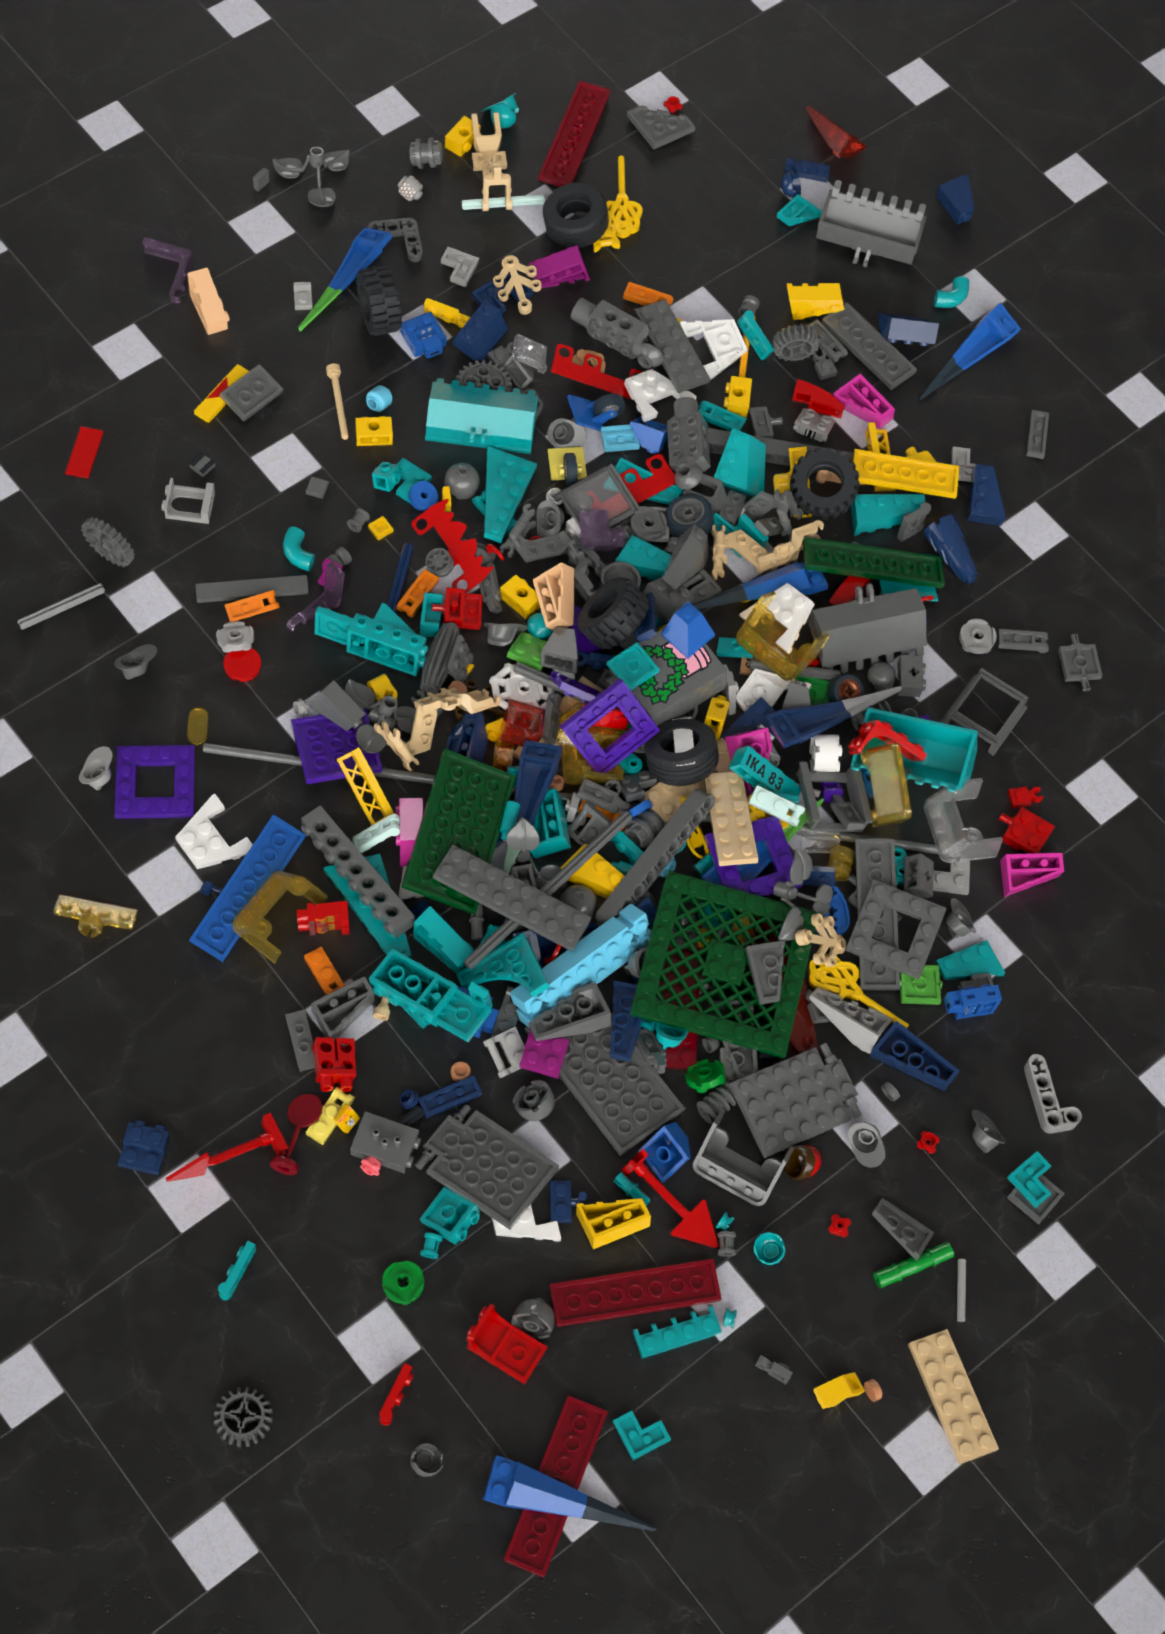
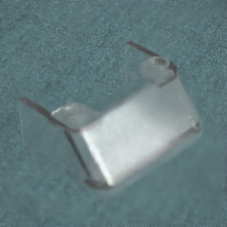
M982 778L969 779L961 790L957 789L955 792L947 791L948 787H943L926 799L924 810L939 857L944 862L953 863L994 858L998 855L1003 841L1002 837L983 839L978 829L964 828L956 801L976 799L983 782Z

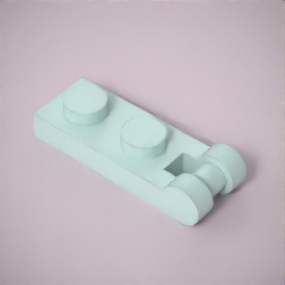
M758 785L755 787L748 804L796 827L799 824L798 819L800 815H803L805 811L804 807L794 804ZM788 809L794 811L792 816L787 815Z
M391 814L353 837V844L360 853L369 850L390 836L399 835V815Z

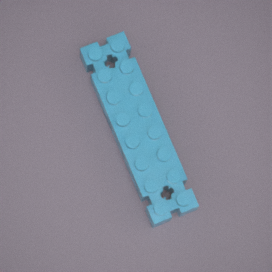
M629 904L619 912L620 916L618 918H610L580 940L573 952L567 950L542 968L550 988L534 998L523 985H519L512 990L510 995L513 1003L519 1007L516 1009L519 1020L529 1027V1022L544 1011L552 1009L562 998L565 999L570 996L573 990L596 982V984L600 983L628 962L629 956L639 948L647 947L651 930L647 928L649 923L646 913L636 906Z

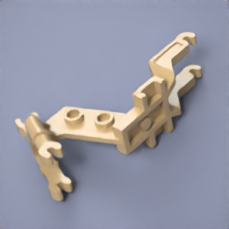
M493 113L494 135H481L479 133L477 114H471L474 148L477 152L472 153L473 171H482L483 175L482 211H489L490 185H505L506 210H512L511 177L509 174L501 172V169H507L505 151H499L502 137L499 113Z
M816 520L813 523L793 529L790 542L778 544L774 547L773 553H768L764 547L742 530L725 534L724 525H722L721 531H716L715 525H713L712 535L714 537L712 560L714 569L712 570L711 577L714 580H717L718 575L721 578L724 577L722 562L724 564L727 563L726 548H732L755 566L757 573L770 569L777 570L779 566H788L790 562H797L799 552L803 550L802 541L804 537L820 539V536L815 533H817L818 527L823 530L824 524L822 521Z
M455 687L449 690L441 688L440 693L433 694L429 692L427 693L428 697L414 701L416 714L411 739L407 743L403 742L400 738V731L394 728L392 734L385 721H382V727L375 723L374 730L383 736L386 744L400 757L405 769L412 771L409 766L411 761L419 765V761L414 755L430 750L438 708L453 710L458 706L473 714L491 707H497L500 704V697L495 695L493 700L486 689H483L482 694L479 690L462 693Z

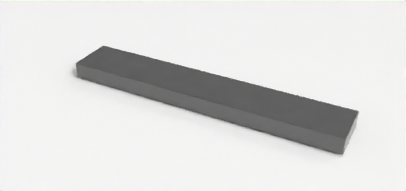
M307 575L195 584L197 603L242 600L271 590L275 591L276 595L274 597L309 594Z

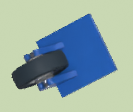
M615 393L604 395L595 401L570 394L567 396L576 425L598 431L601 430V427H604L603 424L606 421L619 416L625 410L624 399L621 395Z

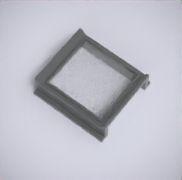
M613 464L597 470L553 495L556 502L562 499L585 536L582 541L588 546L614 532L612 528L618 524L623 523L625 526L630 523L632 516L640 509Z

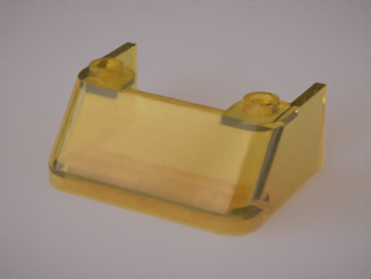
M773 591L761 595L738 631L736 639L739 645L785 681L795 679L817 657L830 635L826 634L816 638L813 644H803L799 650L792 646L793 649L790 654L782 650L776 644L780 636L771 629L775 622L774 614L767 609L776 595Z
M899 743L886 744L862 751L860 753L862 764L869 768L875 802L874 810H871L872 819L875 821L872 824L873 828L900 824L910 819L911 807Z
M276 871L267 879L237 914L232 923L235 933L273 963L277 962L281 951L266 940L272 932V926L263 917L286 890L296 896L304 895L315 905L325 903L328 898L325 893L306 878L283 871Z

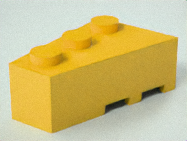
M787 283L793 320H801L844 310L839 283H818V286H808V283H802V286H792V283Z

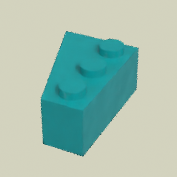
M632 535L615 562L631 564L638 570L641 577L654 581L663 576L671 555Z
M556 789L548 790L533 825L539 835V845L536 849L530 851L535 859L571 848L563 798Z
M431 906L414 922L413 938L456 974L466 966L464 960L474 952L473 947L464 941Z

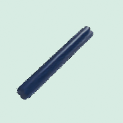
M408 543L403 544L387 606L394 613H396V606L399 602L413 551V545Z

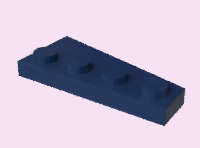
M652 592L646 595L649 604L646 617L634 632L639 642L650 640L657 634L655 597Z
M614 981L610 1056L613 1059L631 1062L644 1020L630 1015L637 985Z

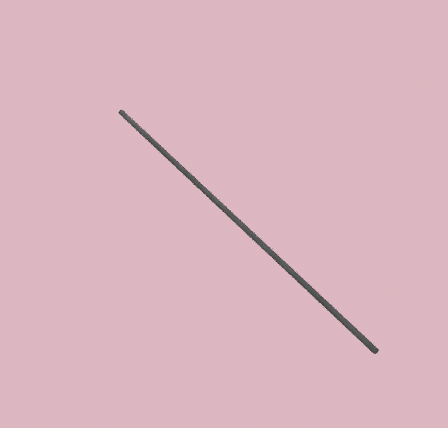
M204 743L203 752L302 766L299 756L209 743ZM382 768V772L373 773L377 777L433 784L435 775L389 768ZM513 787L511 795L515 796L516 787ZM558 792L563 798V802L567 803V799H572L573 794ZM627 802L630 804L628 811L640 803ZM710 813L701 822L711 823ZM802 826L795 834L855 843V839H893L850 832L809 831L807 826ZM894 839V846H899L904 850L960 856V848Z

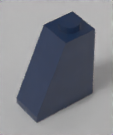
M966 174L939 185L936 197L956 224L969 221L974 211L969 176Z

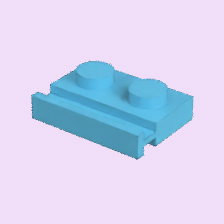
M631 425L601 427L600 432L604 452L639 449L640 444Z

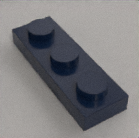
M473 1075L420 1097L418 1102L427 1119L482 1096V1091Z

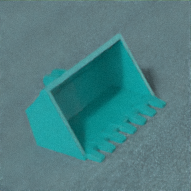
M437 378V381L432 383L425 440L479 448L490 446L502 451L531 454L538 396L535 395V391L529 390L528 394H521L520 389L513 388V392H506L503 386H498L497 390H491L488 384H483L482 388H476L473 382H468L467 386H461L458 380H452V384L444 383L443 378Z
M868 707L864 722L879 720L882 723L883 721L889 723L893 727V731L903 733L908 737L910 743H916L923 747V752L927 756L923 761L912 762L882 740L872 738L860 754L853 755L851 762L852 770L859 771L861 768L868 769L867 773L875 774L878 771L882 772L883 777L887 778L896 775L900 776V781L913 779L915 784L923 785L927 782L931 783V787L936 789L940 786L948 787L947 791L955 792L957 789L961 790L971 778L977 753V730Z

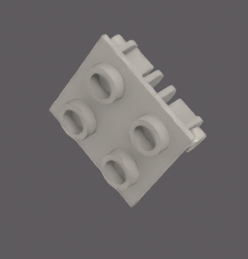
M803 408L794 423L793 429L802 435L806 432L805 436H808L810 430H812L810 438H813L816 432L814 439L826 442L836 420L827 415L818 414L812 409Z

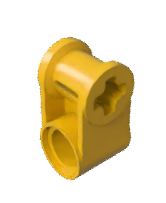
M382 674L367 682V686L374 692L377 701L379 699L383 700L385 696L397 698V691L390 683L386 674Z

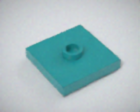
M638 642L607 662L610 670L618 679L621 678L630 691L660 672L659 667Z

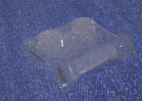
M517 334L514 337L513 361L522 362L544 374L547 370V347Z

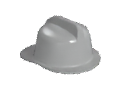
M99 747L88 756L79 775V781L82 784H89L95 790H100L110 780L111 770L109 765L113 754L109 747Z

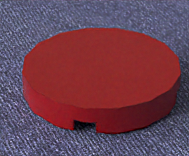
M252 648L247 651H231L224 657V670L231 679L246 682L254 679L259 674L261 658Z

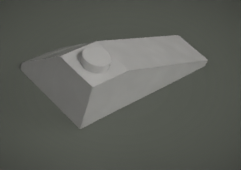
M819 987L809 997L852 1044L869 1054L881 1040L893 1020L871 1007L868 1010L858 1006V1002L843 1001L839 995Z

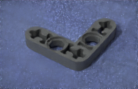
M400 218L369 223L368 228L383 231V227H385V232H390L392 237L403 236L408 260L419 262L422 259V246L415 219ZM395 226L397 229L389 230L388 227ZM409 238H415L416 241H415V242H409L408 239H409ZM414 248H415L416 255H414V253L412 252V249H414Z

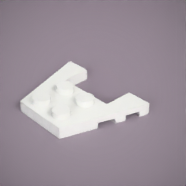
M734 319L712 320V322H680V326L687 338L699 333L703 334L715 362L704 365L710 380L747 352V347Z
M653 369L629 377L624 383L631 399L635 400L638 412H641L644 422L657 417L658 412L650 405L653 402L671 395L676 399L691 397L696 400L697 397L688 390L678 393L671 380Z
M787 583L740 613V617L751 626H754L764 613L770 615L787 628L786 632L776 641V644L786 653L790 654L793 649L792 645L795 640L797 641L799 631L802 625H805L815 604Z
M754 669L736 694V703L746 712L762 697L773 708L785 690L788 691L790 682L794 683L796 679H787L778 676V674ZM805 682V683H806L805 687H808V688L810 689V688H811V684ZM761 724V725L758 727V729L765 728V727ZM769 732L770 738L773 741L775 737Z
M213 794L175 837L180 847L197 869L222 863L221 861L229 859H239L241 856H245L253 845L246 837L229 847L211 823L210 818L225 810L224 805L216 794Z
M531 1204L511 1230L492 1218L496 1236L561 1241L557 1221L536 1225Z

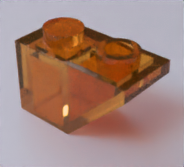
M496 740L493 758L494 768L507 772V767L512 766L515 742Z

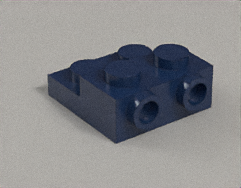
M137 1120L134 1121V1124L128 1123L118 1166L159 1175L170 1139V1133L166 1131L167 1128L161 1125H155L154 1128L147 1127L146 1123Z

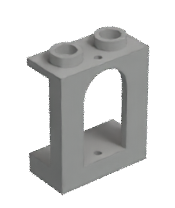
M170 478L169 485L165 487V496L167 497L162 502V511H165V518L209 524L215 497L214 483H207L206 489L174 485L173 478ZM178 497L203 500L201 514L175 510L171 503Z

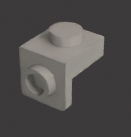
M573 793L571 800L567 799L565 810L568 811L566 820L571 823L580 813L578 812L580 798L576 797L577 793ZM586 818L580 825L583 826L585 824Z

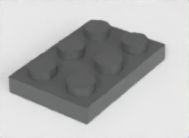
M259 364L222 391L219 397L244 422L283 393L284 389Z

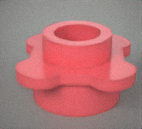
M373 1157L362 1159L360 1167L366 1174L376 1176L380 1174L381 1163Z

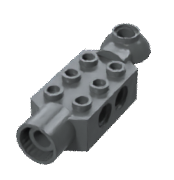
M584 298L578 300L572 310L571 319L586 327L588 334L592 338L603 342L608 347L619 351L622 355L631 359L637 357L639 364L643 368L649 369L663 363L661 352L653 345L647 343L649 328L646 323L604 300L597 304H593Z
M691 397L677 399L673 404L674 416L667 421L669 465L675 472L676 485L684 490L695 487L702 479V472L710 468L708 424L702 414L698 412V402Z

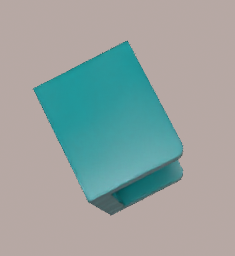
M424 592L420 636L435 637L438 633L441 612L431 611L432 603H443L442 594Z

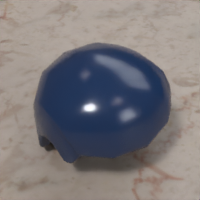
M794 171L784 173L781 179V189L788 197H795L797 194L801 195L798 174H792Z

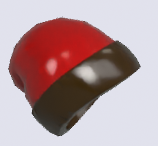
M809 1145L793 1146L794 1150L784 1167L787 1176L792 1180H803L816 1174L821 1166V1155L818 1150ZM790 1148L785 1149L784 1158Z

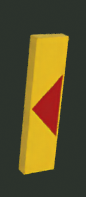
M237 364L194 410V414L209 423L226 405L219 397L220 393L249 371Z

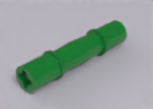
M945 1242L931 1249H926L917 1261L910 1257L898 1264L893 1263L891 1266L874 1272L873 1277L877 1286L883 1288L894 1282L901 1281L904 1277L918 1273L930 1266L934 1267L936 1264L953 1258L954 1252L951 1245Z

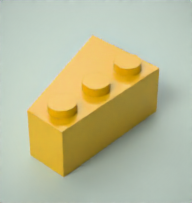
M585 843V844H584L562 867H560V868L563 869L573 858H575V857L587 846V844ZM596 853L568 881L575 883V885L587 886L595 894L607 899L625 876Z
M642 1198L616 1200L613 1203L577 1204L576 1215L593 1249L650 1227L651 1215Z

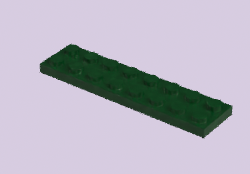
M804 537L802 541L805 570L941 589L945 585L941 556Z

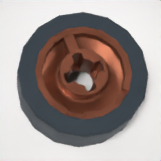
M846 674L835 677L830 681L827 695L831 703L864 696V688L857 677Z

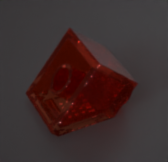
M509 699L501 724L499 740L521 747L524 746L525 740L540 742L543 735L545 709Z

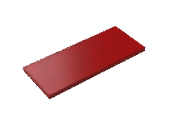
M80 427L65 474L89 478L104 431Z

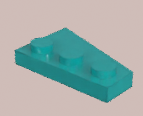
M988 940L938 959L935 962V965H939V972L944 980L965 979L971 977V975L984 973L997 976L1005 975V971Z

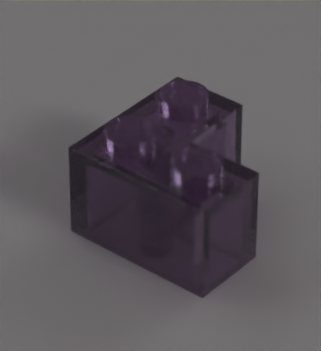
M593 509L579 514L583 550L612 551L624 547L622 529L609 528L608 510Z

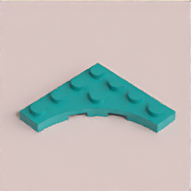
M524 933L519 934L487 954L474 968L469 969L466 967L456 974L461 987L468 989L471 982L478 985L492 980H509L523 985L534 998L550 988Z

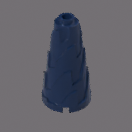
M954 514L944 516L939 519L940 522L930 524L923 531V535L934 550L940 554L945 563L951 567L956 576L963 583L971 584L977 580L976 576L978 573L969 553L970 550L963 538L964 534Z

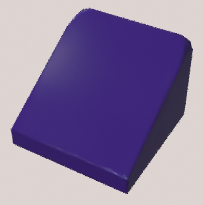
M820 782L824 803H830L833 798L832 795L840 794L842 797L843 789L839 782Z

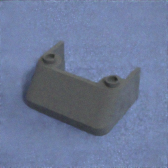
M722 1108L693 1162V1169L698 1175L755 1206H762L766 1203L794 1147H790L783 1161L770 1157L764 1161L762 1166L726 1147L729 1135L718 1126L726 1111Z

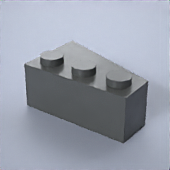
M364 976L312 1002L311 1012L325 1037L334 1038L335 1041L374 1002V991Z

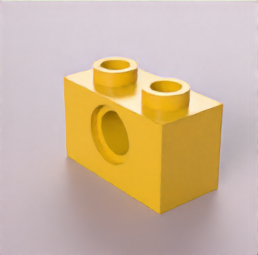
M466 116L445 136V148L460 157L465 152H468L474 144L472 120Z
M731 376L730 383H726L725 393H728V397L725 396L724 407H727L728 411L742 417H747L752 385L751 378Z
M391 417L355 418L357 446L393 445Z
M515 575L500 587L501 599L525 620L540 608L536 590H533L523 578Z

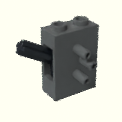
M416 1106L397 1122L365 1111L350 1148L351 1155L361 1159L373 1157L381 1163V1166L405 1174L407 1167L411 1168L414 1161L412 1153L414 1149L418 1150L421 1142L419 1130L410 1126L424 1116V1111L421 1107Z

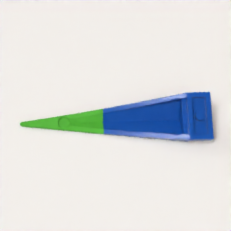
M365 227L355 237L329 286L299 325L298 329L300 332L356 278L357 273L361 269L367 268L383 252L382 248L392 239L390 232Z
M824 799L816 802L817 808L823 803ZM806 809L803 815H800L797 827L789 825V827L783 830L787 843L808 820ZM765 840L755 842L758 863L736 865L742 882L756 879L772 861ZM715 866L701 877V880L721 885Z

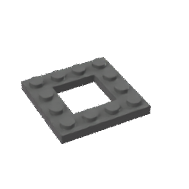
M873 880L845 951L919 980L947 908ZM884 906L921 920L908 953L872 939Z

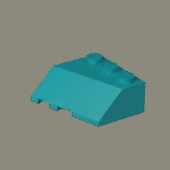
M732 429L714 478L721 480L724 487L752 497L760 491L764 492L766 444L749 434Z

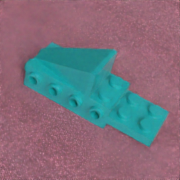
M381 604L374 619L356 613L354 618H350L347 615H342L319 606L315 612V634L347 645L346 652L413 676H417L420 668H423L427 658L425 655L428 650L426 637L417 635L386 604Z
M393 948L369 977L374 994L379 997L384 996L394 1006H401L421 1028L424 1029L430 1024L435 1027L439 1025L466 1042L470 1041L492 1012L490 1007L460 991L454 982L443 978L437 972L429 970L421 963L415 962Z

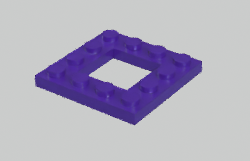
M621 678L560 725L561 729L599 777L606 774L660 731ZM618 706L633 727L602 750L587 729Z
M195 745L117 746L115 819L193 817ZM137 766H175L174 797H136Z
M771 816L751 822L755 842L765 840L776 873L742 882L736 865L719 866L713 832L705 834L704 838L722 886L761 897H769L774 895V887L777 882H791L790 871L794 859L778 818ZM803 883L800 884V885H794V886H795V888L798 889V888H801V887L803 886Z

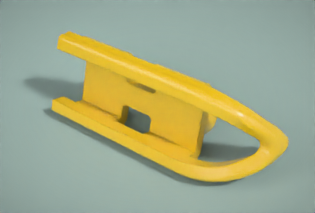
M698 825L696 828L698 834L694 830L691 834L692 837L688 838L686 842L691 852L696 857L702 859L704 856L699 855L694 849L704 845L705 855L709 853V849Z

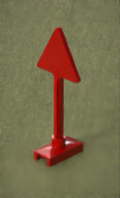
M270 1112L263 1115L261 1125L265 1133L259 1135L258 1138L216 1154L209 1158L208 1153H205L165 1179L167 1182L203 1176L208 1166L219 1164L257 1147H264L269 1144L272 1145L277 1156H285V1150L288 1149V1146Z
M644 1149L620 1170L626 1176L633 1171L639 1177L642 1176L683 1218L670 1233L672 1236L712 1248H718L719 1245L706 1201L702 1200L689 1212L648 1170L649 1168L643 1162L649 1154Z

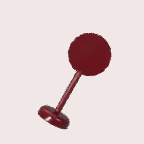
M303 1094L295 1098L289 1105L287 1116L296 1128L286 1155L275 1156L270 1162V1167L275 1171L286 1175L297 1174L299 1166L290 1157L301 1127L313 1125L322 1115L323 1105L317 1096Z

